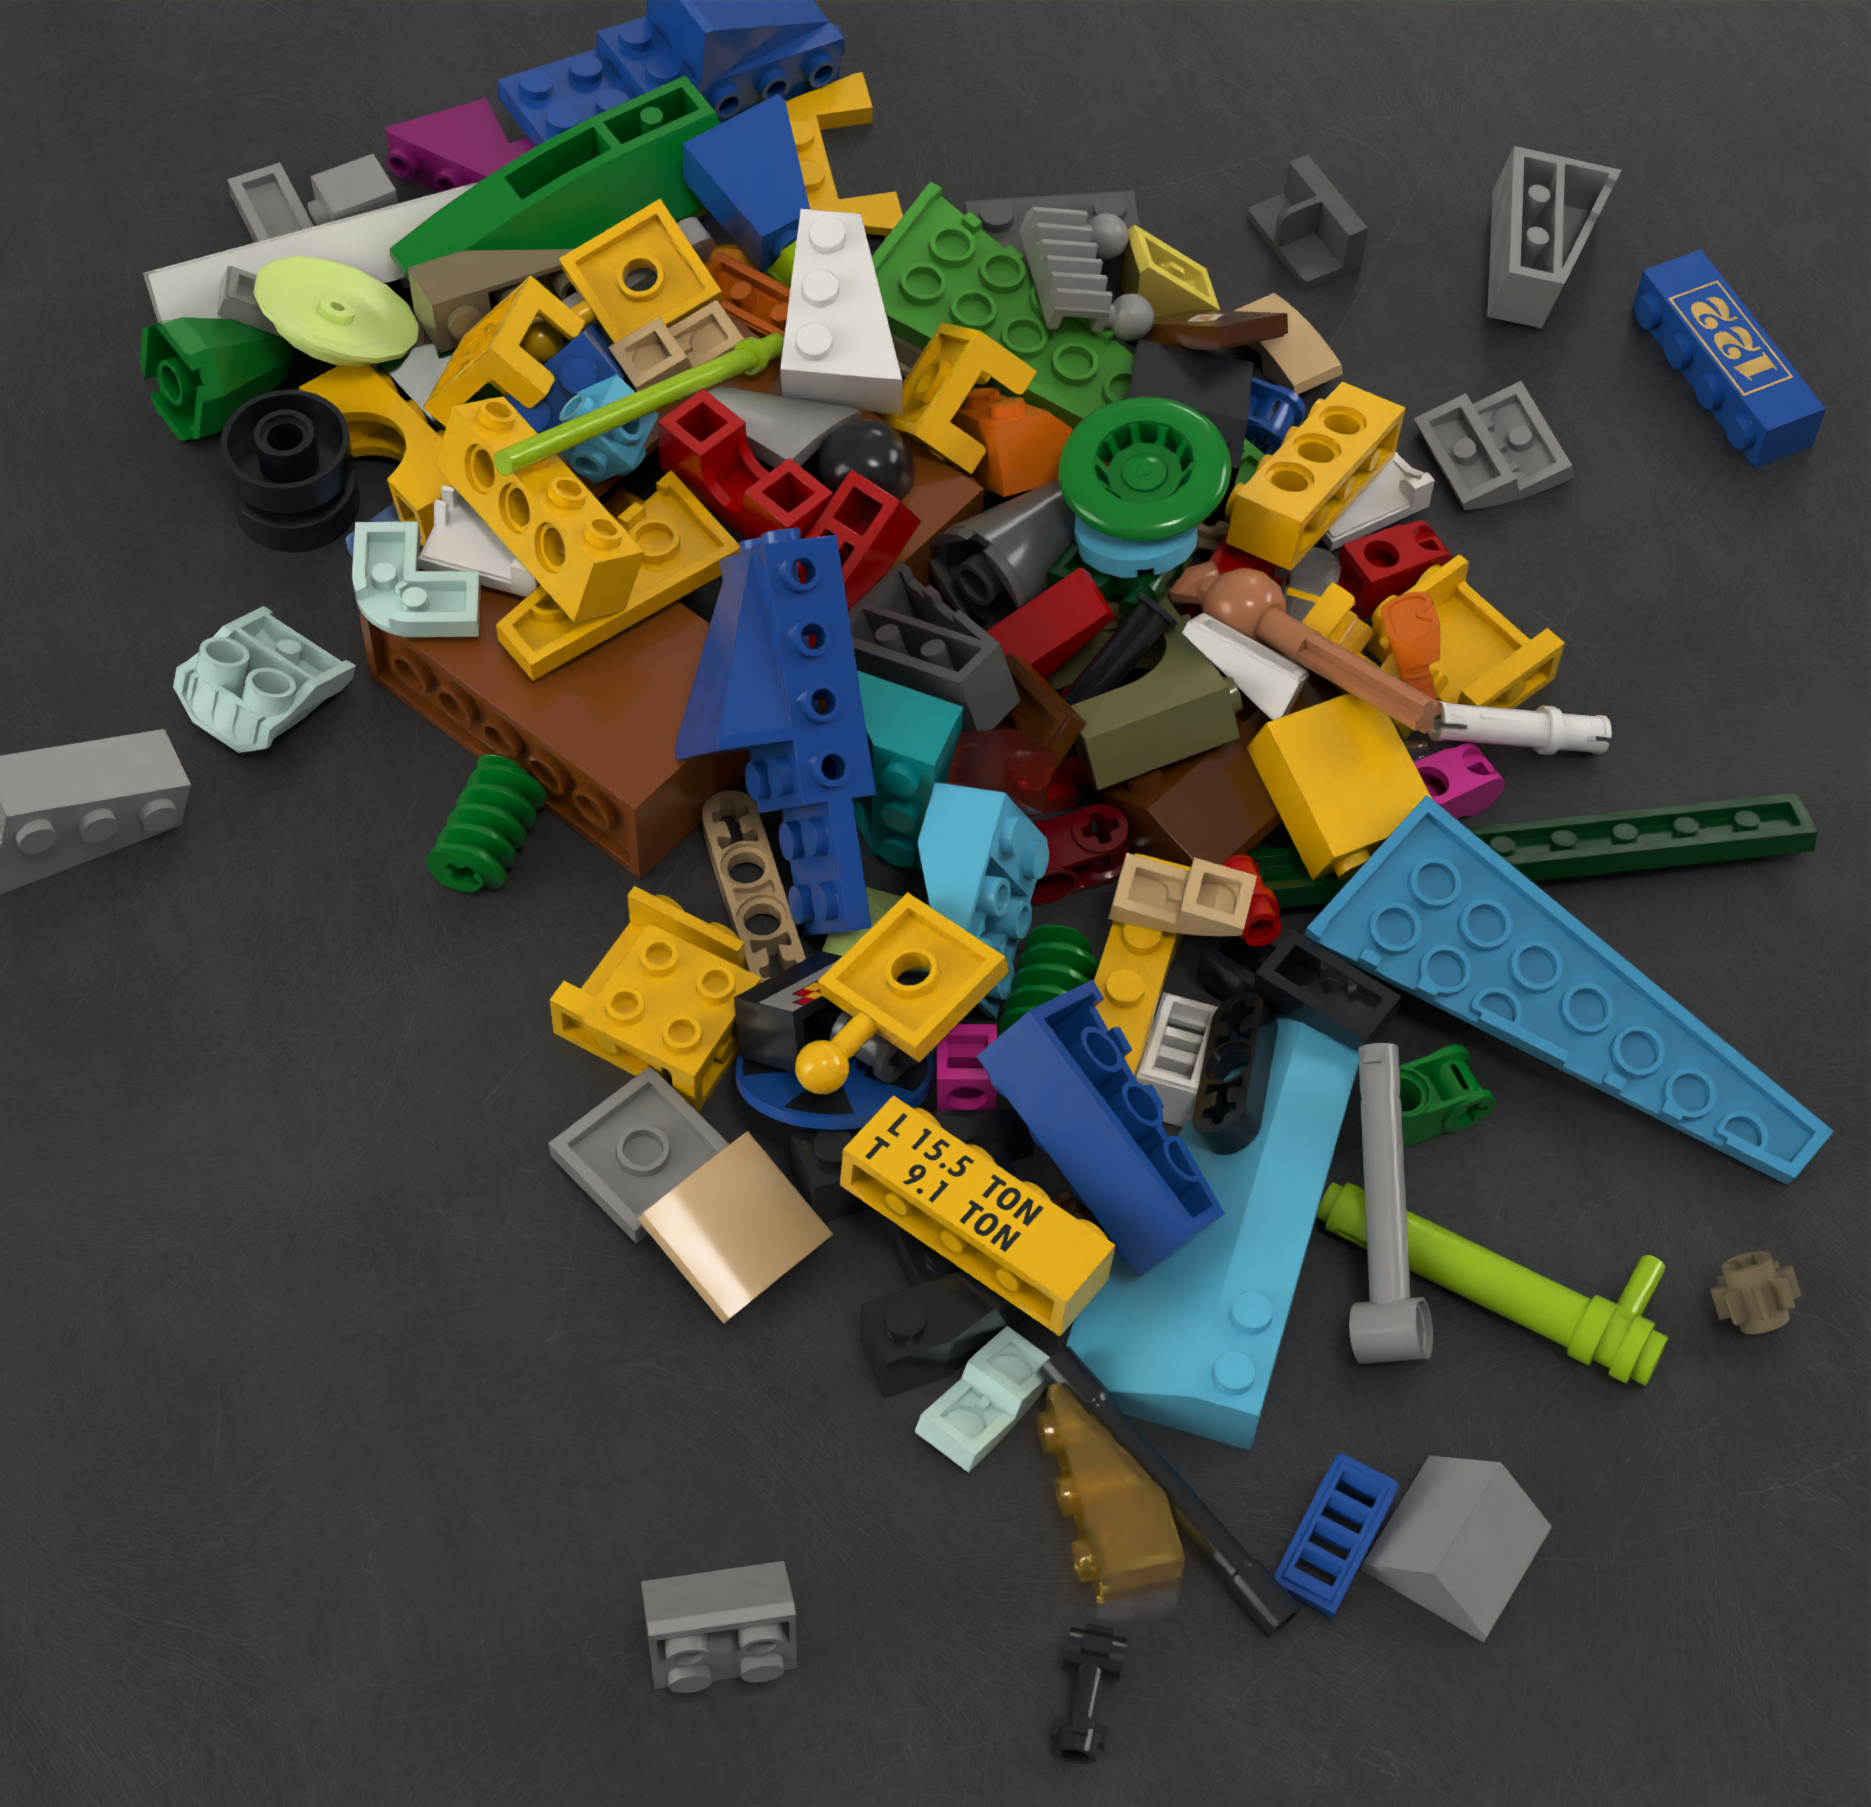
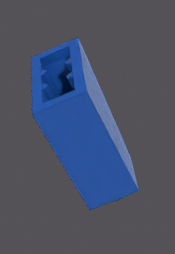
M780 94L683 143V181L761 273L765 272L780 257V252L797 240L800 210L810 209L786 102Z

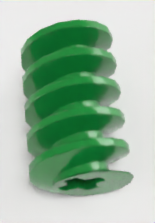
M482 754L477 761V768L472 771L467 780V787L463 789L457 799V807L453 808L446 820V827L439 833L436 839V846L431 849L426 857L427 868L434 878L445 887L463 893L479 892L481 887L491 889L502 887L507 879L505 868H511L518 858L515 849L521 848L528 838L525 829L532 828L538 819L536 809H541L548 799L546 790L516 762L496 754Z
M1042 925L1033 928L1028 933L1025 951L1019 958L1018 972L1012 979V991L1006 997L1004 1014L999 1018L997 1024V1038L1028 1011L1092 979L1095 980L1099 962L1090 955L1092 953V944L1086 936L1076 929L1062 925Z

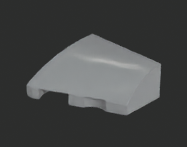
M724 386L708 391L746 422L747 442L753 455L773 468H776L788 458H791L801 467L817 450H820L821 443L830 433L846 423L861 419V411L850 406Z

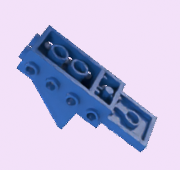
M647 0L646 16L597 31L596 49L498 79L497 97L535 147L595 115L683 76H686L716 111L721 124L777 94H780L787 101L839 80L842 55L845 53V40L840 28L828 20L816 5L815 0Z
M800 528L765 532L761 534L762 538L739 542V553L719 560L723 582L675 744L676 760L749 750L750 762L746 765L745 780L750 797L757 802L758 813L782 810L784 822L781 823L779 828V843L783 856L786 860H790L794 886L789 890V908L793 920L800 924L801 936L850 932L872 928L852 799L876 795L837 536L801 539ZM797 562L801 563L806 569L807 576L803 584H800ZM816 634V645L814 648H810L808 635ZM825 698L826 710L821 715L818 699Z

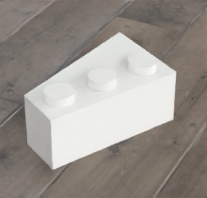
M801 209L780 367L782 396L850 406L860 411L903 415V380L861 214Z

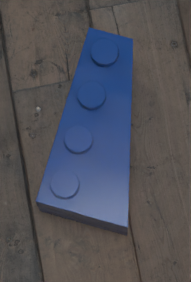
M1092 979L1028 1011L976 1057L988 1072L990 1082L996 1091L1009 1100L1029 1127V1133L1035 1144L1049 1154L1069 1181L1070 1189L1075 1198L1082 1205L1089 1208L1109 1235L1110 1241L1116 1245L1115 1252L1128 1262L1140 1277L1172 1256L1225 1213L1183 1138L1174 1135L1168 1136L1161 1123L1163 1121L1162 1109L1165 1106L1153 1085H1142L1137 1082L1124 1059L1132 1051V1048L1120 1027H1113L1110 1030L1106 1027L1096 1009V1006L1104 998Z

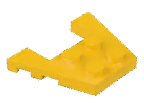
M863 72L854 73L785 101L810 210L861 214L865 233L882 235L886 239L903 217L896 191L839 199L820 130L872 123L873 107Z

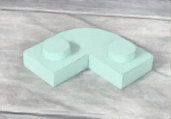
M355 522L352 580L358 607L366 619L385 632L403 637H479L481 602L479 571H419L418 558L420 556L421 536L418 522Z

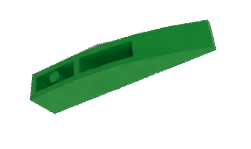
M686 76L615 106L539 144L478 182L389 249L390 257L409 281L408 267L460 251L576 249L658 199L662 200L676 223L689 217L699 218L710 212L683 181V143L719 125L720 121L716 111Z

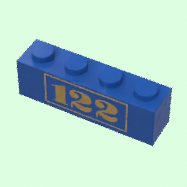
M1700 249L1643 270L1632 308L1637 321L1643 328L1651 332L1663 348L1670 365L1679 369L1695 390L1699 403L1712 412L1726 431L1731 445L1744 454L1754 469L1812 447L1826 408L1704 252Z

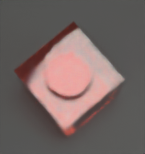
M1015 729L960 732L947 784L1007 793L1024 814L1043 813L1058 753Z

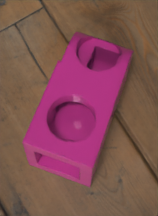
M1475 743L1461 744L1452 749L1446 748L1414 762L1433 801L1455 819L1462 816L1470 817L1485 810L1501 795L1505 788L1506 782Z
M957 1024L937 1044L938 1111L996 1109L997 1091L990 1082L988 1072L976 1056L997 1039V1024Z

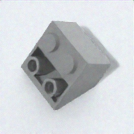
M784 1561L641 1581L654 1689L669 1687L671 1691L676 1693H692L708 1688L714 1680L741 1677L746 1682H766L783 1675L784 1670L797 1668L796 1611Z

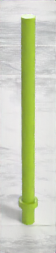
M773 333L761 339L755 337L743 339L735 345L734 350L497 451L494 455L495 467L502 475H510L696 394L702 388H710L742 373L755 375L767 368L769 361L782 356L784 336L780 333Z

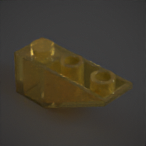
M1059 1383L1048 1385L1045 1412L1036 1414L1037 1429L1044 1453L1056 1454L1061 1475L1054 1476V1488L1060 1513L1063 1518L1073 1516L1079 1539L1072 1540L1073 1559L1079 1580L1081 1582H1092L1098 1604L1180 1586L1185 1556L1166 1493Z

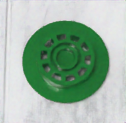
M1161 397L1127 398L1109 403L1085 417L1070 433L1063 446L1058 463V481L1062 495L1076 516L1101 533L1133 541L1164 539L1181 534L1198 525L1222 501L1231 477L1230 453L1218 428L1204 414L1193 407ZM1169 448L1175 450L1176 452H1175V453L1171 452V451L1169 450ZM1105 461L1110 463L1108 467L1104 464Z

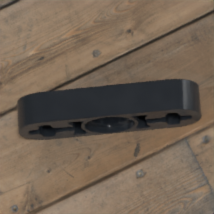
M1242 992L1230 997L1217 1008L1211 1020L1192 1122L1194 1128L1214 1153L1220 1155L1232 1154L1245 1148L1254 1140L1261 1127L1278 1032V1021L1265 1001L1257 993ZM1248 1063L1238 1075L1224 1081L1234 1069Z

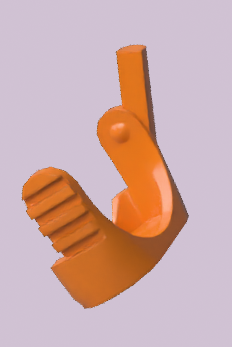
M1412 592L1400 595L1388 601L1381 608V616L1389 640L1383 663L1392 652L1400 680L1436 700L1437 693L1429 664L1440 660V623L1432 597L1425 592Z

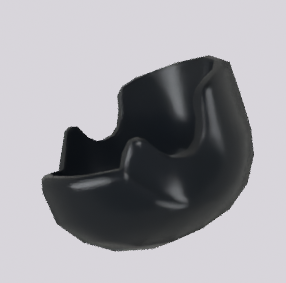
M871 419L855 420L830 433L821 443L816 472L820 482L833 492V496L851 469L900 501L903 500L914 486L915 464L912 455L894 427L884 422Z

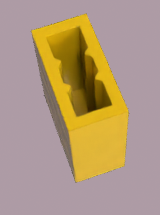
M1351 693L1267 722L1246 747L1313 881L1335 872L1340 880L1354 876L1426 795L1432 799L1390 716Z

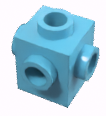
M616 374L578 391L577 395L571 398L564 406L559 419L563 424L633 394L635 391ZM654 411L560 452V454L570 462L572 468L577 473L585 476L593 484L618 474L626 476L635 470L644 459L646 449L643 446L659 414Z

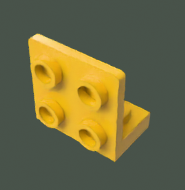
M647 925L583 1015V1027L668 1070V1075L672 1077L673 1088L699 1113L740 1052L734 997L760 984L761 977L654 925Z

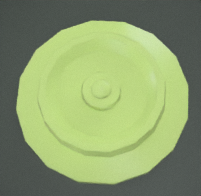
M294 256L272 260L257 272L253 294L262 313L273 322L277 332L293 347L313 358L335 365L361 367L400 359L416 346L419 323L409 304L388 285L359 269L328 259Z

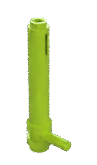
M1335 1182L1331 1183L1319 1205L1316 1218L1326 1222L1325 1230L1367 1250L1364 1189L1350 1182H1347L1344 1187ZM1406 1210L1409 1271L1566 1347L1567 1356L1587 1366H1590L1595 1361L1609 1368L1608 1376L1626 1385L1630 1379L1644 1386L1647 1385L1669 1339L1668 1336L1654 1330L1655 1322L1642 1316L1665 1272V1265L1660 1259L1651 1255H1644L1640 1258L1617 1304L1597 1294L1590 1299Z

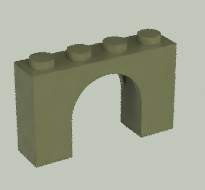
M1168 584L1165 586L1166 596L1159 605L1178 622V625L1175 629L1168 626L1134 667L1150 669L1152 671L1128 685L1071 705L1087 723L1074 743L1078 758L1097 790L1240 738L1235 713L1241 711L1243 705L1236 683L1232 677H1222L1221 671L1182 633L1188 621L1192 619L1189 614L1180 616L1177 602H1171L1169 599V590L1171 588ZM1114 593L1107 603L1116 617L1045 678L1054 690L1071 685L1125 621L1126 618L1122 616L1118 608L1119 603L1125 596Z

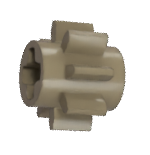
M1767 1251L1744 1253L1723 1263L1721 1269L1724 1276L1717 1278L1719 1286L1710 1289L1719 1320L1732 1318L1733 1325L1739 1324L1740 1331L1745 1334L1769 1332L1785 1325L1790 1320L1788 1310L1795 1308L1793 1299L1802 1296L1792 1265L1780 1267L1778 1260L1773 1261L1771 1253Z

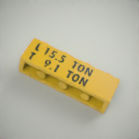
M893 1095L843 1149L840 1186L1058 1336L1064 1333L1109 1279L1116 1245L1107 1239L1099 1227L1088 1220L1076 1219L1058 1207L1040 1187L1031 1182H1021L996 1165L994 1159L984 1149L973 1144L967 1145L944 1130L935 1117L924 1109L912 1108Z

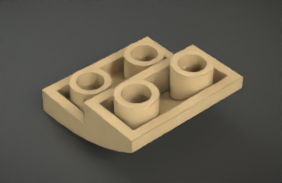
M748 1131L693 1172L638 1218V1221L723 1324L768 1290L777 1280L818 1249L833 1235Z

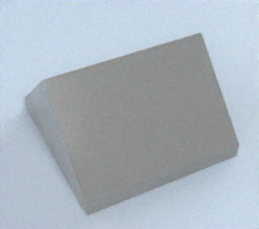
M1429 1455L1367 1555L1360 1570L1484 1643L1548 1536L1552 1526L1501 1462Z

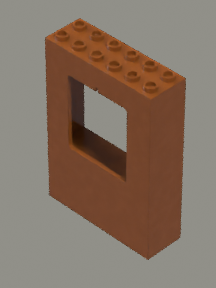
M730 318L744 339L748 337L761 339L751 332L743 321L738 318ZM782 356L769 361L767 368L755 375L742 373L705 390L708 392L714 388L724 386L782 396L780 373ZM627 376L622 379L630 388L637 392ZM693 395L656 411L659 416L643 446L646 449L645 457L659 446L658 421ZM861 411V419H871L886 423L878 412ZM895 429L907 445L915 464L914 486L901 502L922 521L886 574L902 561L911 568L914 578L924 587L931 585L942 597L944 595L940 591L931 572L930 560L937 555V546L930 547L931 542L944 529L983 512L984 488L978 485L977 481L970 474L962 470H956L932 454L928 447L914 442ZM819 450L809 458L815 464H817ZM560 453L557 454L597 499L623 477L618 474L593 484L585 476L577 473L572 468L570 462ZM481 585L479 637L398 636L385 632L366 619L358 607L370 678L478 759L482 754H496L516 762L546 790L548 799L543 806L546 810L640 880L703 822L702 809L705 802L711 796L721 791L737 790L746 782L745 770L746 765L750 762L749 750L676 760L675 744L710 627L707 621L677 600L534 681L498 641L496 624L526 598L524 596Z

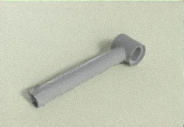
M1390 1043L1366 1044L1358 1048L1360 1093L1362 1097L1361 1124L1369 1301L1355 1302L1351 1307L1349 1319L1350 1340L1354 1356L1359 1364L1429 1359L1433 1349V1325L1430 1309L1423 1297L1411 1298L1402 1109L1399 1098L1401 1090L1399 1047Z

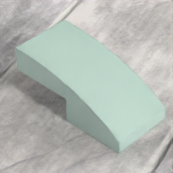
M1006 1326L968 1360L961 1379L920 1415L915 1433L969 1473L1005 1437L1048 1387L1046 1381L1039 1375V1370L1050 1357L1009 1326Z

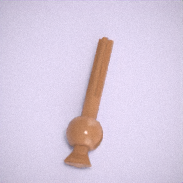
M1209 561L1188 567L1169 590L1171 602L1199 604L1202 607V614L1205 613L1267 648L1273 649L1300 666L1310 669L1415 731L1419 730L1424 734L1429 732L1433 728V718L1441 713L1442 707L1440 702L1289 616L1286 613V602L1281 587L1264 572L1251 568H1239L1220 575L1215 563Z

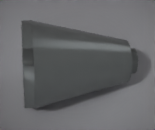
M1058 479L944 529L931 542L930 547L937 546V555L930 560V567L940 591L955 611L960 609L967 616L974 613L987 624L982 627L985 631L1048 589L1047 570L1075 539L1076 514L1066 503Z

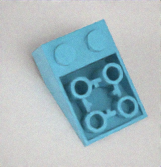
M935 782L917 842L929 905L932 909L1006 957L1009 973L976 1005L987 1017L997 1019L1002 999H1006L1012 991L1011 984L1015 975L1013 961L1019 940L1027 935L1031 925L1032 908L1030 902L1037 879L1043 877L1048 866V839L1007 793Z

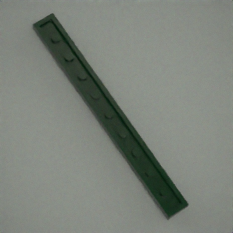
M1798 793L1467 827V829L1532 882L1810 852L1815 850L1818 833ZM1296 846L1250 850L1246 854L1253 858V863L1257 862L1264 886L1273 891L1280 908L1283 909L1330 903L1353 877L1340 880L1335 872L1313 881Z

